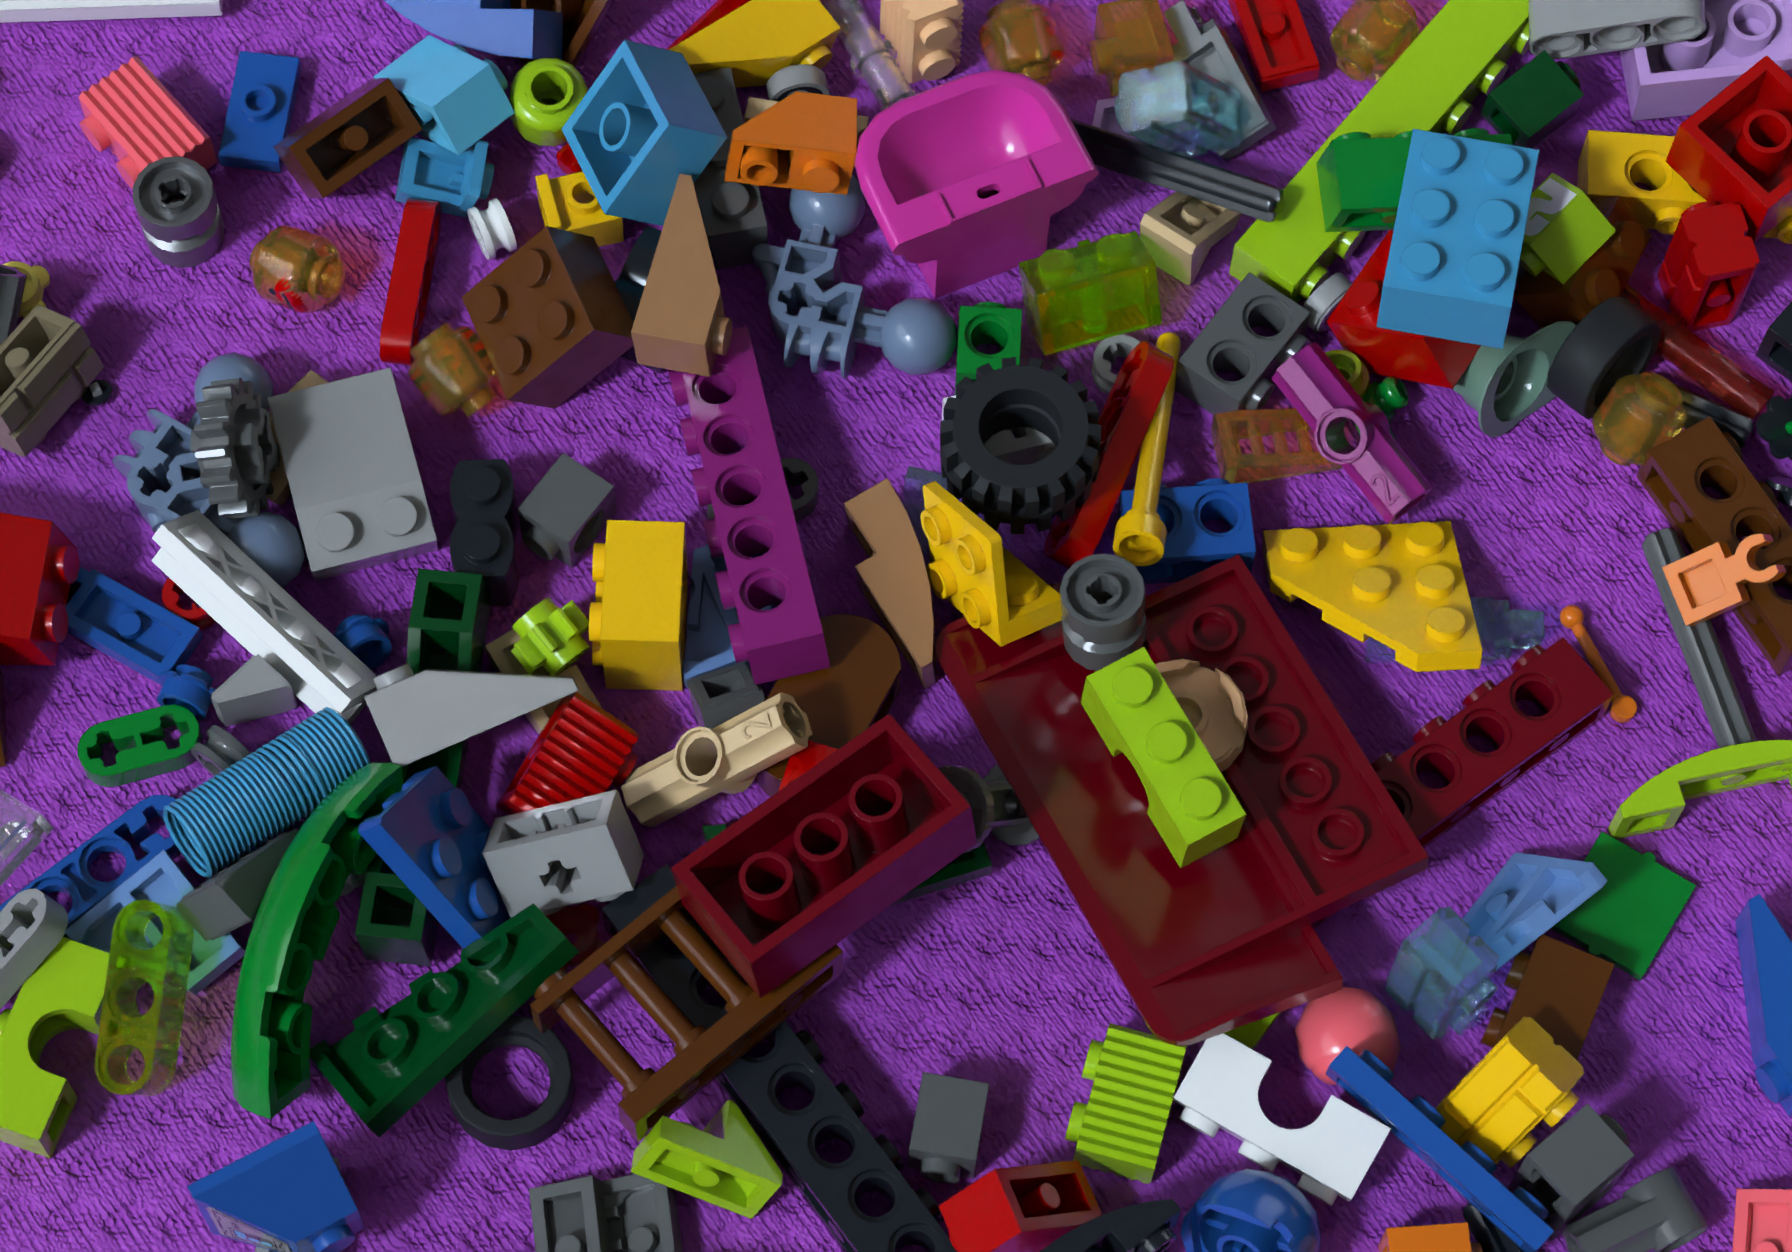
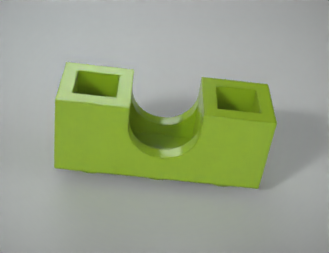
M1145 647L1086 676L1080 703L1112 756L1115 757L1123 753L1133 765L1148 797L1149 807L1147 814L1180 869L1237 839L1246 813Z
M62 937L58 945L22 984L12 1010L4 1009L1 1012L0 1141L51 1159L78 1097L66 1078L40 1068L42 1050L52 1037L66 1030L80 1029L105 1037L131 979L121 957Z

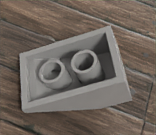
M391 367L268 397L314 581L438 551L432 519Z

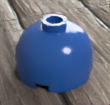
M1244 1169L1218 1177L1194 1201L1182 1220L1181 1238L1186 1252H1319L1321 1226L1312 1205L1290 1180L1273 1173Z

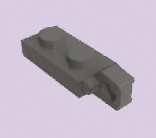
M1180 0L1163 12L1178 40L1176 44L1169 48L1171 56L1167 59L1216 153L1221 158L1229 161L1277 129L1228 34L1220 27L1219 23L1213 18L1205 23L1197 8H1191L1186 4L1185 0Z

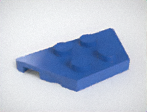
M437 766L415 773L402 785L401 792L392 794L381 804L384 810L379 815L368 818L359 825L358 833L463 949L510 919L482 854L491 828L473 809L464 792L455 788Z

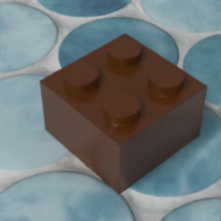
M545 226L462 296V300L503 392L509 401L556 409L634 345L631 335L633 321L594 237Z

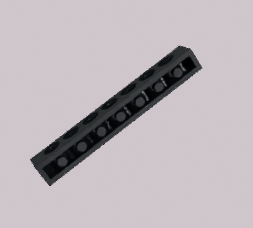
M667 864L635 885L634 890L623 893L602 908L604 928L611 938L676 886L672 870ZM690 914L687 918L694 924V926L703 934V936L712 944V946L722 955V957L746 982V980L741 976V974L736 970V968L731 964L727 957L722 953V951L717 947V945L712 941L708 934L703 930V928ZM665 934L638 956L636 960L696 1027L704 1025L709 1029L727 1014L725 1010L726 1004L720 1006L709 1005L699 997L702 991L711 985L710 982L684 954H672L662 947V943L668 938ZM784 1021L766 1036L774 1044L773 1049L767 1055L759 1058L743 1055L716 1077V1080L731 1100L737 1104L754 1131L845 1252H899L903 1247L914 1244L925 1247L929 1252H957L950 1238L939 1225L944 1221V1218L936 1201L925 1188L920 1187L914 1191L899 1172L904 1167L901 1156L883 1134L873 1138L859 1119L865 1114L859 1100L843 1081L835 1086L820 1067V1065L825 1063L822 1052L805 1030L802 1029L795 1034L787 1022ZM801 1087L810 1092L814 1099L807 1107L801 1110H789L777 1101V1097L787 1088ZM840 1139L850 1145L853 1153L847 1160L841 1163H829L821 1159L816 1150L826 1140ZM876 1191L888 1196L893 1203V1207L883 1216L871 1217L863 1214L858 1209L856 1201L863 1194Z

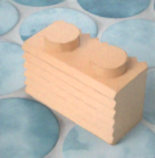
M881 0L880 34L885 35L884 43L890 45L889 53L894 54V62L899 63V72L904 73L905 82L912 84L923 79L927 81L940 79L950 73L961 62L959 59L961 57L960 51L962 50L960 39L962 38L961 32L963 31L961 20L963 19L962 13L964 12L962 0Z

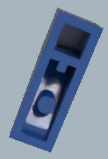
M1759 894L1748 900L1735 920L1752 1059L1757 1067L1755 1075L1762 1091L1773 1103L1780 1102L1790 1117L1792 1116V942Z

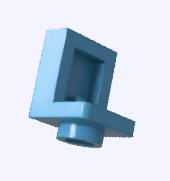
M411 137L406 141L403 148L395 201L406 203L408 198L437 201L441 204V212L466 218L468 215L467 210L474 206L478 198L486 200L490 192L494 175V164L486 163L488 142L479 140L471 146L469 151L465 150L462 154L457 155L434 142Z

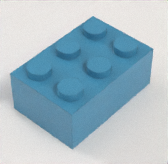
M1413 129L1376 327L1503 349L1539 154L1538 149Z

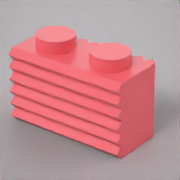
M131 57L128 63L121 64L118 70H112L108 77H102L98 84H92L88 91H82L78 97L85 119L79 122L82 131L99 152L109 147L111 152L117 156L119 161L116 163V167L132 190L138 174L150 163L164 157L180 156L191 159L206 170L217 163L211 137L138 57Z

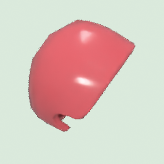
M1342 987V990L1309 1001L1304 1006L1295 1028L1300 1059L1307 1068L1312 1070L1313 1075L1327 1085H1337L1326 1075L1328 1066L1346 1046L1357 1055L1364 1049L1370 1051L1392 1072L1401 1051L1397 1024L1393 1014L1374 994L1358 988Z

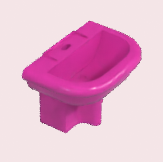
M990 70L965 75L902 99L876 114L859 138L854 162L861 191L894 255L903 254L907 261L918 264L935 299L1046 256L1051 215L1068 207L1077 200L1084 191L1086 183L1092 181L1098 175V170L1066 109L1050 89L1024 74L1001 70Z

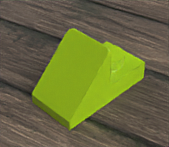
M730 1099L716 1113L703 1131L689 1123L678 1122L662 1116L634 1150L631 1172L750 1219L757 1214L782 1185L783 1173L737 1104Z

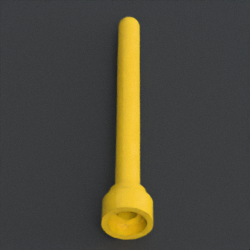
M1173 332L1161 334L1156 342L1157 348L1173 356L1174 368L1141 444L1132 508L1117 521L1113 551L1116 556L1124 558L1134 566L1155 564L1164 555L1167 529L1157 513L1176 383V369L1181 349L1180 338Z

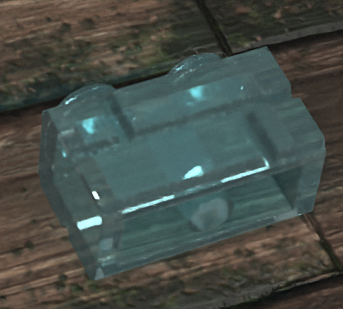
M1180 60L1157 65L1153 71L1143 68L1122 73L1120 80H1118L1119 95L1115 100V114L1120 127L1127 134L1153 146L1187 157L1207 154L1208 149L1218 152L1240 146L1243 140L1240 93L1235 88Z
M1450 906L1439 908L1403 940L1386 980L1387 985L1385 987V991L1404 1011L1411 1009L1414 1011L1412 1019L1433 1040L1437 1038L1442 1039L1452 1029L1459 1036L1467 1032L1486 1013L1488 1008L1485 1006V1003L1498 990V987L1491 981V978L1498 966L1499 956L1478 935L1473 937L1468 935L1471 928Z

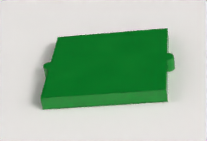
M1602 831L1584 861L1594 863L1608 881L1598 892L1550 929L1585 948L1587 953L1615 964L1614 966L1641 981L1696 885L1655 862V855L1653 853L1646 852L1641 854Z

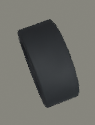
M1621 296L1605 300L1589 312L1564 341L1548 372V389L1585 419L1601 416L1613 408L1629 392L1647 368L1659 344L1660 327L1653 319Z
M516 1015L509 1016L445 1076L452 1112L465 1132L485 1146L510 1151L536 1146L556 1133L571 1111L575 1093L569 1052L557 1034L551 1029L542 1034L534 1025L532 1018ZM513 1045L525 1047L539 1055L548 1067L551 1081L548 1095L539 1109L526 1117L513 1120L494 1118L481 1110L473 1098L471 1080L474 1068L482 1057L495 1049Z

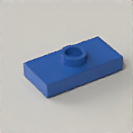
M240 51L218 154L221 166L281 173L283 161L273 146L289 135L302 70L299 57Z

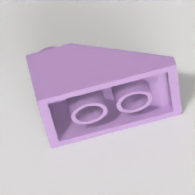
M1705 0L1706 30L1701 35L1680 42L1619 50L1632 121L1693 115L1766 55L1792 78V0Z

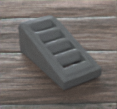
M295 828L287 833L284 832L268 840L266 843H262V846L251 850V853L245 854V856L240 857L234 863L229 864L228 867H225L183 896L182 900L177 903V910L206 942L210 939L213 941L252 921L258 912L269 883L283 855L298 833V830Z

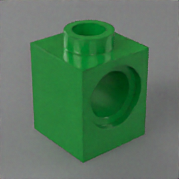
M982 302L974 306H960L955 395L956 385L965 376L974 382L976 381V368L989 363L993 370L1002 368V358L1016 357V365L1020 366L1022 309L1007 308L1003 304L996 302ZM981 344H993L1002 351L988 355L977 351L975 347Z

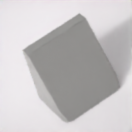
M259 654L253 655L211 694L218 719L225 727L284 713L298 706L290 683Z

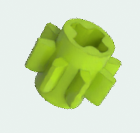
M547 597L526 612L512 626L521 639L514 644L515 647L511 652L529 674L543 666L551 676H557L590 649L588 643L581 636L588 630L589 620L573 600L560 608L550 597Z

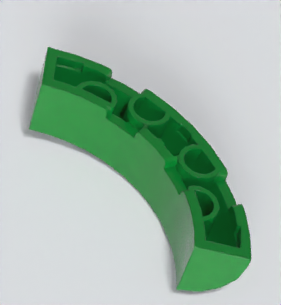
M369 763L353 772L337 785L316 807L294 837L283 855L263 897L248 939L240 971L231 1036L233 1097L243 1109L256 1115L271 1119L311 1088L309 1055L313 1010L309 1003L303 1002L305 987L311 978L313 961H322L325 957L331 936L340 917V912L334 903L340 897L345 881L350 874H362L377 855L375 850L358 833L359 825L364 820L379 815L384 810L381 804L392 794L402 791V785L404 784L402 765L394 763Z

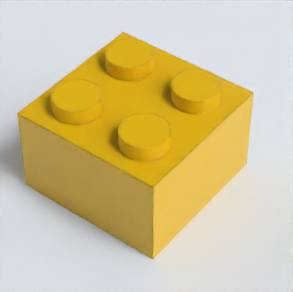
M607 520L606 543H594L592 578L593 582H596V602L590 603L589 641H592V665L603 666L606 689L683 691L682 670L685 653L688 592L685 522Z

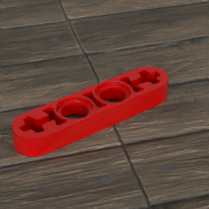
M1143 341L1137 344L1129 353L1120 368L1099 416L1098 425H1101L1099 471L1096 482H1092L1091 495L1084 505L1075 501V514L1065 522L1056 515L1052 528L1046 538L1044 545L1045 556L1068 569L1075 562L1086 556L1093 555L1174 368L1173 356L1149 342Z

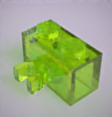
M1136 231L1126 234L1106 235L1092 243L1089 239L1077 242L1078 247L1067 250L1053 248L1044 251L1037 258L1018 263L1026 323L1044 355L1162 324L1156 264Z

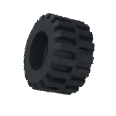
M1016 357L1002 358V368L993 370L989 363L976 368V381L974 382L965 376L956 385V398L948 397L943 408L944 420L940 422V461L942 478H947V491L957 499L962 498V503L976 515L979 513L983 514L984 522L995 531L998 530L1000 523L1011 524V534H1025V525L1036 524L1038 532L1052 528V517L1056 515L1063 522L1068 520L1075 514V501L1084 505L1091 495L1092 482H1096L1099 471L1101 425H1098L1099 411L1095 401L1087 402L1088 389L1080 380L1068 384V370L1057 364L1051 372L1044 370L1043 360L1032 357L1029 358L1028 366L1016 365ZM1027 427L1046 435L1055 444L1056 448L1051 454L1038 462L1016 465L996 458L984 445L993 435L1004 429Z

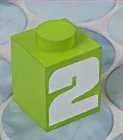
M1552 172L1531 194L1519 264L1534 277L1541 271H1544L1564 284L1616 230L1581 189Z

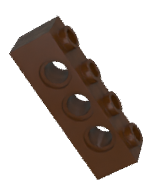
M1709 416L1650 448L1636 477L1691 554L1716 542H1727L1731 554L1734 555L1740 544L1737 536H1750L1753 534H1768L1772 536L1774 542L1768 546L1761 547L1762 549L1756 552L1755 563L1761 570L1772 565H1784L1786 569L1785 575L1772 583H1755L1751 581L1744 583L1751 601L1731 610L1777 675L1780 676L1792 669V600L1780 597L1775 592L1773 586H1784L1792 590V529L1779 512V505L1772 490L1764 482H1757L1744 464L1741 449L1735 439L1729 433L1721 432ZM1709 486L1716 488L1723 493L1726 499L1718 500L1711 498L1703 492L1701 487Z

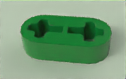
M163 705L100 722L90 727L81 736L78 743V758L87 777L91 781L104 787H116L180 770L191 765L196 760L191 753V748L195 743L203 744V734L194 714L188 709L178 705ZM176 725L180 734H183L179 739L180 746L175 749H168L166 743L161 741L165 738L164 729ZM106 743H113L117 751H120L116 754L117 763L105 767L102 760L98 758L102 755L101 746Z

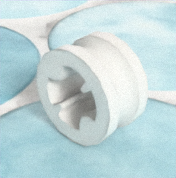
M497 198L488 202L489 206L485 210H478L476 207L467 210L473 233L482 253L488 261L496 257V251L500 248H505L509 252L517 249V242L511 224Z

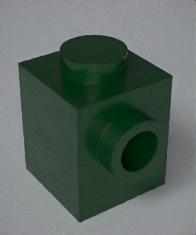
M1544 50L1489 93L1481 114L1498 134H1511L1512 145L1533 148L1575 115L1584 94L1580 90L1581 84L1574 71L1563 61L1555 62Z

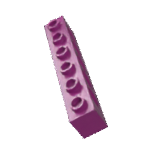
M748 326L732 329L728 352L726 355L717 354L711 377L668 370L676 406L689 404L692 416L680 419L688 456L700 454L703 467L691 470L699 505L702 507L712 504L715 518L703 521L711 557L715 558L724 555L727 570L715 573L723 609L736 608L740 623L727 625L736 663L749 661L754 684L758 685L829 668L830 662ZM744 502H751V503L746 504V505H739V504L744 503ZM757 553H765L759 557H750ZM769 605H779L770 610H761Z

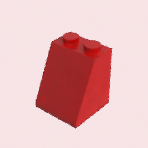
M0 512V665H55L59 642L64 641L66 638L68 614L65 607L70 584L74 583L78 577L79 555L77 547L53 521Z

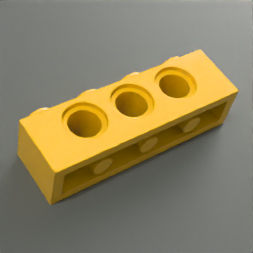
M1588 130L1578 158V188L1588 198L1620 196L1646 229H1656L1658 232L1666 235H1674L1681 214L1687 208L1697 203L1706 202L1693 187L1665 162L1675 136ZM1634 183L1647 184L1653 191L1642 190L1634 185ZM1792 213L1763 237L1778 238L1784 243L1792 244Z

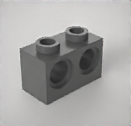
M1249 272L1178 360L1175 390L1232 428H1235L1247 411L1256 415L1267 403L1275 388V383L1272 382L1271 378L1276 373V369L1290 356L1310 344V339L1305 336L1310 311ZM1258 326L1268 327L1277 335L1263 337L1253 332L1252 328ZM1229 370L1240 375L1242 379L1233 382L1226 381L1218 377L1216 373Z
M1587 1103L1527 1154L1507 1189L1511 1193L1518 1186L1525 1189L1548 1210L1550 1214L1544 1222L1554 1230L1549 1236L1553 1240L1562 1233L1565 1226L1576 1221L1611 1191L1635 1154L1628 1148L1630 1142L1622 1127L1606 1114L1599 1116Z

